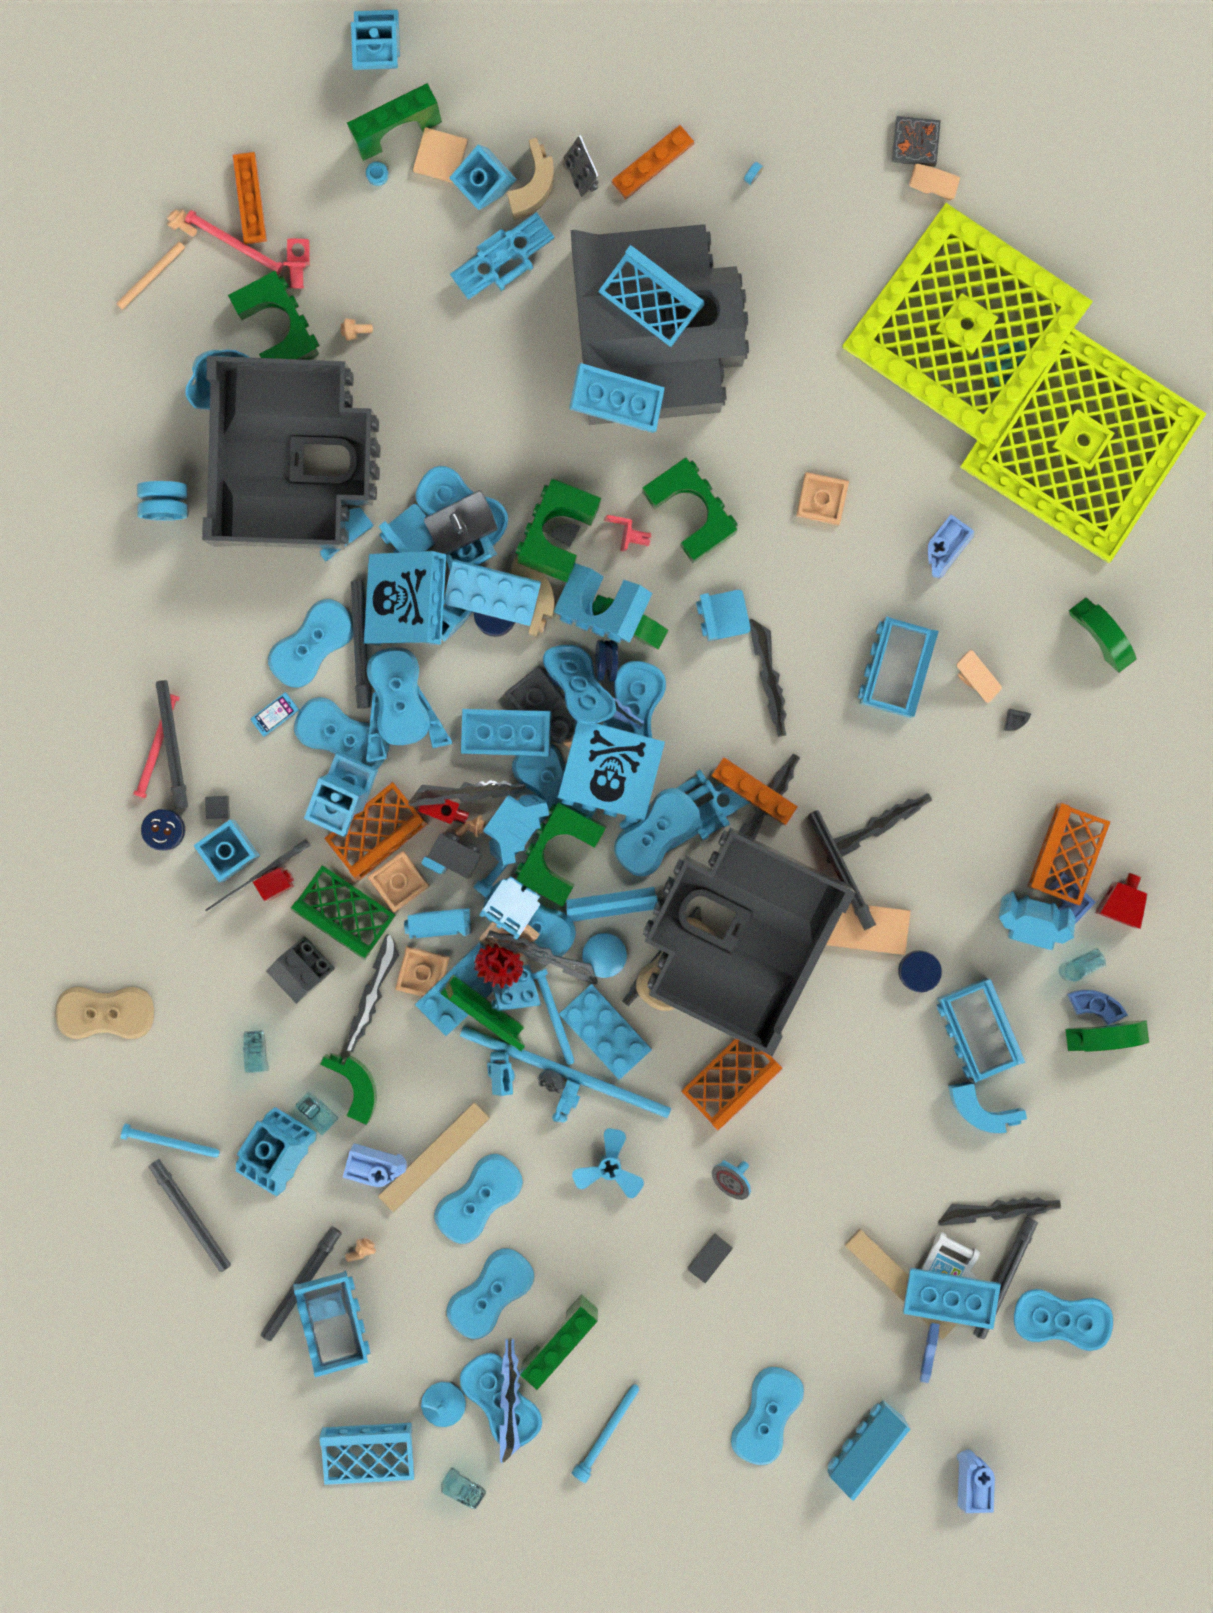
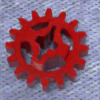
M494 943L493 948L486 945L485 950L482 948L479 950L474 961V970L478 971V977L485 978L484 983L492 982V987H495L496 984H499L501 988H504L505 984L511 987L513 982L517 983L524 969L522 968L524 962L519 960L520 954L514 955L512 951L504 947L500 948L497 943Z

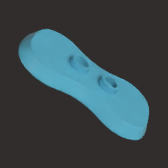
M437 466L430 469L421 479L416 490V501L424 513L431 515L474 492L466 486L456 471L446 466ZM485 497L498 527L497 531L487 535L494 546L507 528L508 514L501 503L492 498Z
M332 599L320 600L312 605L300 628L292 635L278 641L271 648L268 656V665L275 677L283 684L292 688L303 687L310 683L316 676L324 658L331 652L345 646L352 639L353 617L342 604Z
M559 645L548 649L544 653V666L549 675L563 688L567 709L576 721L583 724H595L614 716L616 703L613 697L597 681L592 659L585 650L575 645Z
M392 647L376 652L368 661L367 676L379 699L378 731L381 737L392 745H408L418 742L425 737L430 724L429 715L421 703L417 691L418 661L415 655L405 648Z
M631 661L623 664L619 668L617 678L614 681L615 698L619 699L622 706L629 707L632 714L644 721V724L631 718L615 702L616 710L627 719L640 725L641 729L613 717L605 720L603 725L652 738L651 717L666 690V680L662 671L652 664L641 661Z
M317 697L310 699L300 709L295 720L294 732L298 740L305 746L313 749L327 750L333 754L339 752L375 769H378L384 762V760L367 763L366 761L370 723L349 718L333 701L327 698ZM382 738L387 756L390 744Z
M551 743L550 756L516 755L512 762L514 777L520 784H525V788L531 790L547 802L548 811L553 803L557 805L561 801V798H557L556 794L559 793L565 764L559 749ZM574 802L573 806H571L591 818L595 814L594 811L582 809L583 804Z
M676 788L665 789L658 793L651 803L645 820H641L637 824L624 829L617 836L614 852L620 864L636 876L644 877L654 873L661 865L666 851L675 842L688 837L696 830L700 820V813L696 804L687 794Z
M500 880L493 886V888L491 889V894L487 898H485L483 908L485 907V905L487 904V902L489 901V899L491 898V896L493 895V893L495 892V890L497 889L502 880ZM523 885L520 890L524 892L527 887ZM540 904L528 922V925L540 934L535 942L539 947L550 948L553 955L562 957L574 942L576 935L574 923L566 914ZM529 948L539 957L546 956L553 960H557L556 958H553L550 955H548V953L545 951H539L533 948Z
M490 1154L481 1158L474 1166L466 1184L456 1192L444 1197L438 1203L434 1213V1220L439 1230L447 1238L459 1244L470 1243L477 1239L482 1233L490 1215L497 1208L511 1202L518 1196L523 1184L521 1173L510 1160L502 1155Z
M503 1248L492 1253L486 1260L477 1280L451 1297L446 1310L451 1325L460 1334L470 1339H480L487 1336L494 1329L502 1310L510 1302L522 1297L530 1290L534 1281V1271L530 1263L521 1254L509 1248Z
M1034 1289L1025 1292L1018 1299L1014 1312V1326L1022 1338L1031 1342L1059 1339L1067 1341L1080 1349L1093 1351L1104 1347L1109 1341L1113 1329V1314L1105 1302L1096 1298L1068 1301L1060 1299L1047 1291Z
M486 1353L474 1358L463 1368L460 1374V1385L463 1393L485 1412L491 1433L500 1444V1425H504V1409L500 1407L501 1388L504 1381V1374H501L503 1358L494 1353ZM510 1370V1383L505 1395L509 1401L506 1448L513 1449L514 1427L512 1408L516 1397ZM517 1390L520 1403L514 1408L521 1447L533 1440L540 1432L542 1417L539 1409Z
M768 1367L759 1372L755 1377L752 1385L750 1408L743 1419L735 1426L731 1436L732 1448L743 1460L756 1465H768L780 1455L783 1447V1433L786 1422L800 1406L804 1396L803 1384L795 1374L779 1367Z

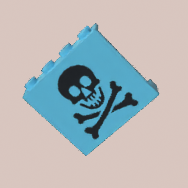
M434 551L369 554L364 643L381 646V643H427L441 645L446 554Z
M575 721L573 740L559 793L556 794L557 798H561L560 803L573 806L574 802L583 804L582 809L594 812L596 808L603 809V814L616 817L617 813L626 815L625 820L638 823L639 819L645 820L665 742L596 723L583 724Z

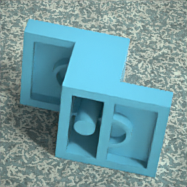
M398 10L354 11V22H351L353 70L398 69V57H400Z
M339 752L336 753L329 773L318 778L304 819L345 837L348 834L354 815L364 810L378 770Z

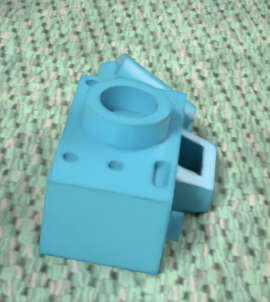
M491 1052V1062H487L488 1076L492 1080V1094L498 1096L512 1095V1082L515 1079V1074L511 1063H509L508 1052Z
M567 1079L556 1107V1113L552 1116L553 1121L565 1123L571 1107L576 1109L580 1096L576 1095L580 1087L579 1083Z

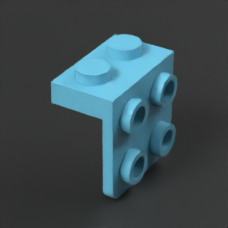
M417 504L411 505L389 524L384 521L378 526L382 531L379 535L387 545L391 542L396 548L393 553L423 552L435 545L424 522V518L427 516Z
M742 590L710 596L709 593L699 596V601H696L698 615L702 614L704 622L700 623L703 637L707 636L708 642L750 632L751 628Z

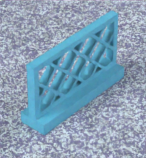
M630 245L624 257L598 292L669 347H672L705 303L696 294ZM626 262L634 266L636 276L622 278L621 269ZM638 270L641 271L644 275L638 276ZM650 278L653 281L654 290L641 292L639 279ZM636 280L638 292L625 294L623 282ZM620 282L622 295L611 296L606 292L611 283ZM656 284L663 289H656ZM668 292L671 294L672 304L659 306L657 293ZM654 294L656 306L643 308L641 295ZM638 296L640 309L629 310L626 307L625 298ZM674 297H675L678 301H680V303H675ZM621 298H622L623 304L620 303V302H619L618 300H616V299H621ZM685 305L692 310L687 318L677 320L675 307ZM672 307L674 320L661 322L659 309ZM656 310L658 323H646L643 312ZM639 312H640V313H641V318L638 317L635 313H639ZM675 324L676 333L671 340L663 336L662 325ZM659 326V332L653 327Z
M649 887L566 900L567 916L574 922L654 910V906L658 902L657 895L655 894V888Z
M412 1423L322 1427L319 1439L322 1448L324 1485L414 1480ZM407 1442V1450L403 1454H400L393 1448L397 1443ZM374 1444H382L386 1448L380 1456L371 1449ZM352 1445H359L364 1449L358 1457L348 1450ZM327 1446H336L341 1452L334 1458L327 1452ZM389 1451L398 1458L392 1466L383 1459ZM344 1453L353 1460L347 1468L338 1461ZM366 1453L376 1459L369 1467L360 1460ZM402 1461L409 1467V1473H399L395 1467ZM356 1463L365 1470L362 1475L356 1476L350 1471ZM378 1463H381L388 1470L384 1474H377L372 1469ZM333 1465L343 1472L339 1477H329V1470Z

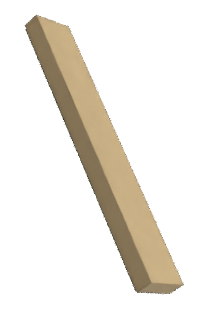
M474 1102L378 1197L392 1212L396 1211L490 1117Z
M859 1229L845 1243V1246L904 1302L909 1275L871 1238ZM920 1317L929 1327L932 1323L940 1324L938 1335L942 1339L958 1324Z

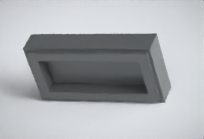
M715 1233L687 1268L688 1271L706 1284L733 1247Z

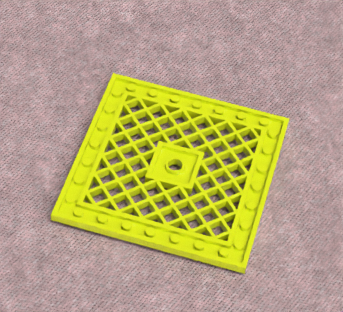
M945 203L844 342L842 348L989 447L1093 301ZM958 244L960 253L949 255L947 246ZM963 245H965L972 251L964 252ZM943 247L944 256L935 257ZM977 256L978 265L967 267L966 258ZM982 257H983L984 259H986L987 261H989L990 263H988V264H983V263H982ZM961 259L962 268L951 270L950 261ZM946 262L947 271L936 273L934 263ZM930 265L931 274L922 275ZM995 268L996 278L985 279L984 270ZM1000 269L1008 274V276L1001 277ZM979 271L981 280L970 282L968 273ZM964 274L965 283L954 285L953 275ZM948 277L950 286L939 288L937 278ZM933 279L934 289L923 290L921 281ZM1013 281L1015 290L1004 292L1002 282ZM1018 282H1020L1027 288L1019 289ZM917 283L918 291L909 293ZM997 283L999 293L988 295L987 285ZM982 286L983 296L972 297L971 288ZM966 289L967 296L962 293L957 299L955 291ZM951 292L952 301L941 303L940 293ZM1031 293L1033 302L1022 304L1021 295ZM935 294L937 304L925 305L924 296ZM1037 294L1045 300L1038 301ZM1016 296L1017 305L1006 307L1005 297ZM920 297L921 306L910 308L908 299ZM1000 298L1002 308L991 310L989 300ZM904 300L906 309L896 311ZM985 301L986 309L976 302ZM1050 305L1051 315L1041 317L1039 307ZM1055 306L1060 309V310L1057 312V314H1056ZM951 307L944 317L942 308ZM1034 308L1036 318L1025 319L1023 310ZM938 309L939 319L928 321L927 311ZM1019 311L1020 320L1009 322L1008 312ZM922 312L924 322L912 323L911 314ZM1003 313L1004 323L995 325L998 321V317L995 315ZM907 315L908 324L897 326L896 317ZM891 318L893 327L884 328ZM963 320H970L973 323V327L969 330L963 329L961 322ZM1051 321L1043 332L1042 322ZM1037 323L1038 333L1027 334L1026 325ZM938 325L935 332L939 335L931 336L929 326ZM1021 326L1023 336L1012 337L1010 328ZM925 327L927 337L915 339L914 329ZM1006 329L1007 338L996 340L995 330ZM909 330L911 339L900 341L898 332ZM990 332L992 341L982 342ZM894 333L895 342L884 344L882 334ZM877 336H879L880 344L875 341ZM1038 339L1030 350L1029 340ZM943 340L945 349L934 351L932 341ZM948 340L957 347L949 348ZM1024 341L1026 351L1014 352L1013 342ZM928 342L929 352L918 354L916 344ZM1009 344L1010 353L999 355L997 345ZM912 345L914 355L902 356L901 347ZM993 346L995 356L983 358L982 348ZM897 348L898 356L888 349ZM977 350L979 359L968 361L966 353L972 356ZM961 352L963 362L952 363L950 354ZM946 355L947 364L936 366L935 356ZM1026 356L1017 368L1016 358ZM930 357L932 367L921 369L919 359ZM1011 359L1013 369L1001 370L1000 361ZM915 360L916 368L906 361ZM995 362L997 371L986 373L984 363ZM980 364L981 374L970 376L969 366ZM964 367L966 377L955 379L953 369ZM949 370L950 380L939 381L937 372ZM933 372L934 380L925 374ZM1013 374L1004 386L1003 376ZM998 376L1000 387L989 388L987 378ZM983 380L984 389L973 391L971 381ZM967 382L968 392L957 394L956 384ZM951 385L952 393L942 386ZM1000 392L991 404L990 394ZM985 395L987 405L976 406L974 396ZM969 397L971 406L964 402L962 398ZM987 410L984 414H982L981 412H979V411Z
M1074 328L989 447L977 440L960 468L1107 563H1110L1207 413ZM1062 350L1067 353V354L1060 355V353L1062 352ZM1070 358L1072 369L1062 371L1060 360ZM1076 359L1086 366L1078 367ZM1055 362L1057 372L1048 373ZM1089 370L1091 381L1081 382L1079 372ZM1095 372L1105 378L1096 379ZM1073 373L1076 384L1066 386L1064 375ZM1058 376L1060 387L1050 389L1048 378ZM1043 381L1045 390L1036 392ZM1107 382L1110 393L1100 394L1098 384ZM1114 384L1123 390L1115 391ZM1092 385L1094 396L1084 398L1082 387ZM1077 388L1079 399L1069 401L1067 390ZM1062 392L1064 402L1054 404L1052 393ZM1126 394L1128 405L1118 406L1116 396ZM1046 395L1048 406L1038 408L1036 397ZM1132 395L1142 402L1134 403ZM1111 397L1113 408L1103 410L1101 399ZM1031 399L1033 409L1023 411ZM1095 400L1098 411L1088 413L1086 402ZM1080 404L1082 412L1077 409L1072 415L1070 406ZM1145 406L1147 417L1137 419L1135 408ZM1065 407L1067 418L1057 420L1055 409ZM1151 408H1153L1161 414L1152 415ZM1129 409L1132 420L1122 422L1120 411ZM1050 410L1052 421L1042 423L1040 412ZM1114 412L1116 423L1106 425L1104 414ZM1034 413L1036 424L1026 426L1024 415ZM1099 416L1100 423H1098L1091 417ZM1019 418L1021 427L1012 429ZM1163 418L1166 429L1156 431L1154 420ZM1148 421L1150 432L1141 434L1138 423ZM1068 422L1060 434L1058 424ZM1133 424L1135 435L1125 437L1123 426ZM1053 425L1055 436L1045 438L1043 427ZM1038 428L1040 439L1030 441L1028 430ZM1118 428L1120 438L1111 440L1114 432L1109 429ZM1022 432L1025 443L1014 445L1012 434ZM1166 433L1159 444L1157 435ZM1079 435H1085L1088 438L1087 446H1081L1078 443L1077 438ZM1151 436L1153 447L1144 449L1142 438ZM1007 437L1009 446L999 448ZM1136 440L1138 451L1128 452L1127 441ZM1055 441L1052 449L1057 452L1048 453L1046 443ZM1121 443L1123 454L1113 456L1111 445ZM1041 444L1043 455L1033 457L1031 446ZM1026 447L1028 458L1018 460L1016 449ZM1106 447L1108 457L1098 459ZM1010 450L1013 461L1002 463L1000 452ZM1154 452L1147 462L1145 453ZM994 455L996 456L997 462L992 459ZM1139 455L1142 466L1132 468L1130 457ZM1060 456L1062 467L1052 469L1050 458ZM1066 458L1076 464L1067 465ZM1124 458L1126 469L1117 471L1114 460ZM1044 459L1047 470L1036 472L1034 461ZM1109 461L1111 472L1101 474L1099 463ZM1029 462L1031 473L1021 475L1019 464ZM1014 465L1015 474L1005 467ZM1094 466L1096 476L1086 477L1084 469L1089 472ZM1078 468L1081 479L1071 481L1068 470ZM1142 470L1135 481L1133 472ZM1063 471L1065 482L1055 484L1053 473ZM1127 473L1130 484L1120 486L1118 475ZM1048 474L1050 485L1040 487L1038 476ZM1112 477L1114 488L1104 489L1102 479ZM1032 478L1034 486L1024 479ZM1097 480L1099 491L1089 493L1087 482ZM1082 483L1084 494L1074 496L1072 485ZM1066 486L1068 498L1058 499L1056 488ZM1130 489L1123 500L1121 490ZM1051 490L1052 497L1042 491ZM1116 492L1118 503L1108 505L1106 494ZM1100 495L1102 506L1093 508L1090 497ZM1085 498L1087 510L1077 511L1075 500ZM1070 501L1071 510L1061 503ZM1118 507L1111 518L1109 509ZM1104 510L1106 522L1096 523L1094 512ZM1088 514L1090 522L1079 515ZM1106 526L1104 531L1098 527Z

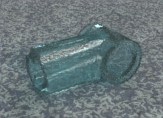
M1095 948L1073 960L1063 962L1059 967V975L1066 981L1076 982L1084 976L1106 966V960L1100 950ZM1071 965L1076 970L1073 977H1070L1067 972Z

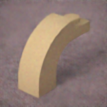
M537 137L528 140L535 165V174L532 180L522 188L507 192L514 220L524 218L536 212L543 206L552 191L554 183L552 156L546 158L544 145H539Z
M514 558L510 574L541 581L536 609L528 631L529 635L538 637L539 632L543 633L547 620L543 619L544 616L553 619L555 601L552 587L543 573L518 564V558Z

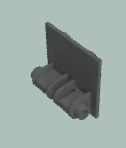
M580 135L565 154L564 162L572 175L575 188L579 191L580 196L583 197L589 189L590 192L598 189L599 182L597 178L599 175Z

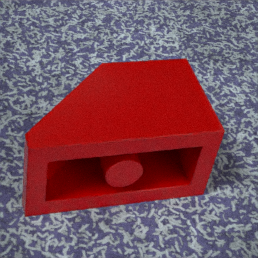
M281 867L253 881V884L262 899L270 901L293 888L292 881H294V878L288 869L284 870Z

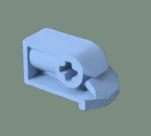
M952 514L928 543V562L932 564V576L939 579L946 574V571L974 537V530ZM935 547H936L937 549H939L940 547H943V552H942V551H938V552L936 553V552H935Z
M354 1143L349 1152L343 1178L374 1187H382L406 1171L407 1161L400 1154L396 1156Z
M966 1449L957 1454V1460H959L958 1507L965 1513H994V1473L980 1457H977L970 1449Z

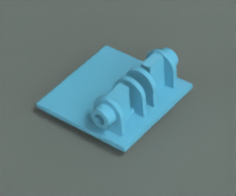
M530 965L522 966L524 969L517 983L513 982L511 987L507 984L504 985V988H501L499 984L492 987L495 995V1000H492L493 1009L501 1011L541 1005Z

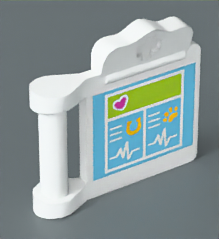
M939 1231L921 1269L977 1279L971 1270L979 1258L980 1251L975 1248L971 1250L947 1238L945 1233ZM943 1245L967 1257L966 1264L939 1251V1249Z

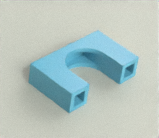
M575 563L570 578L553 612L561 616L559 620L568 625H572L574 622L576 623L575 626L582 630L588 631L591 628V632L601 637L607 634V638L620 643L621 640L630 643L653 593L639 584L623 580L612 605L602 614L594 616L592 604L604 576L591 568Z

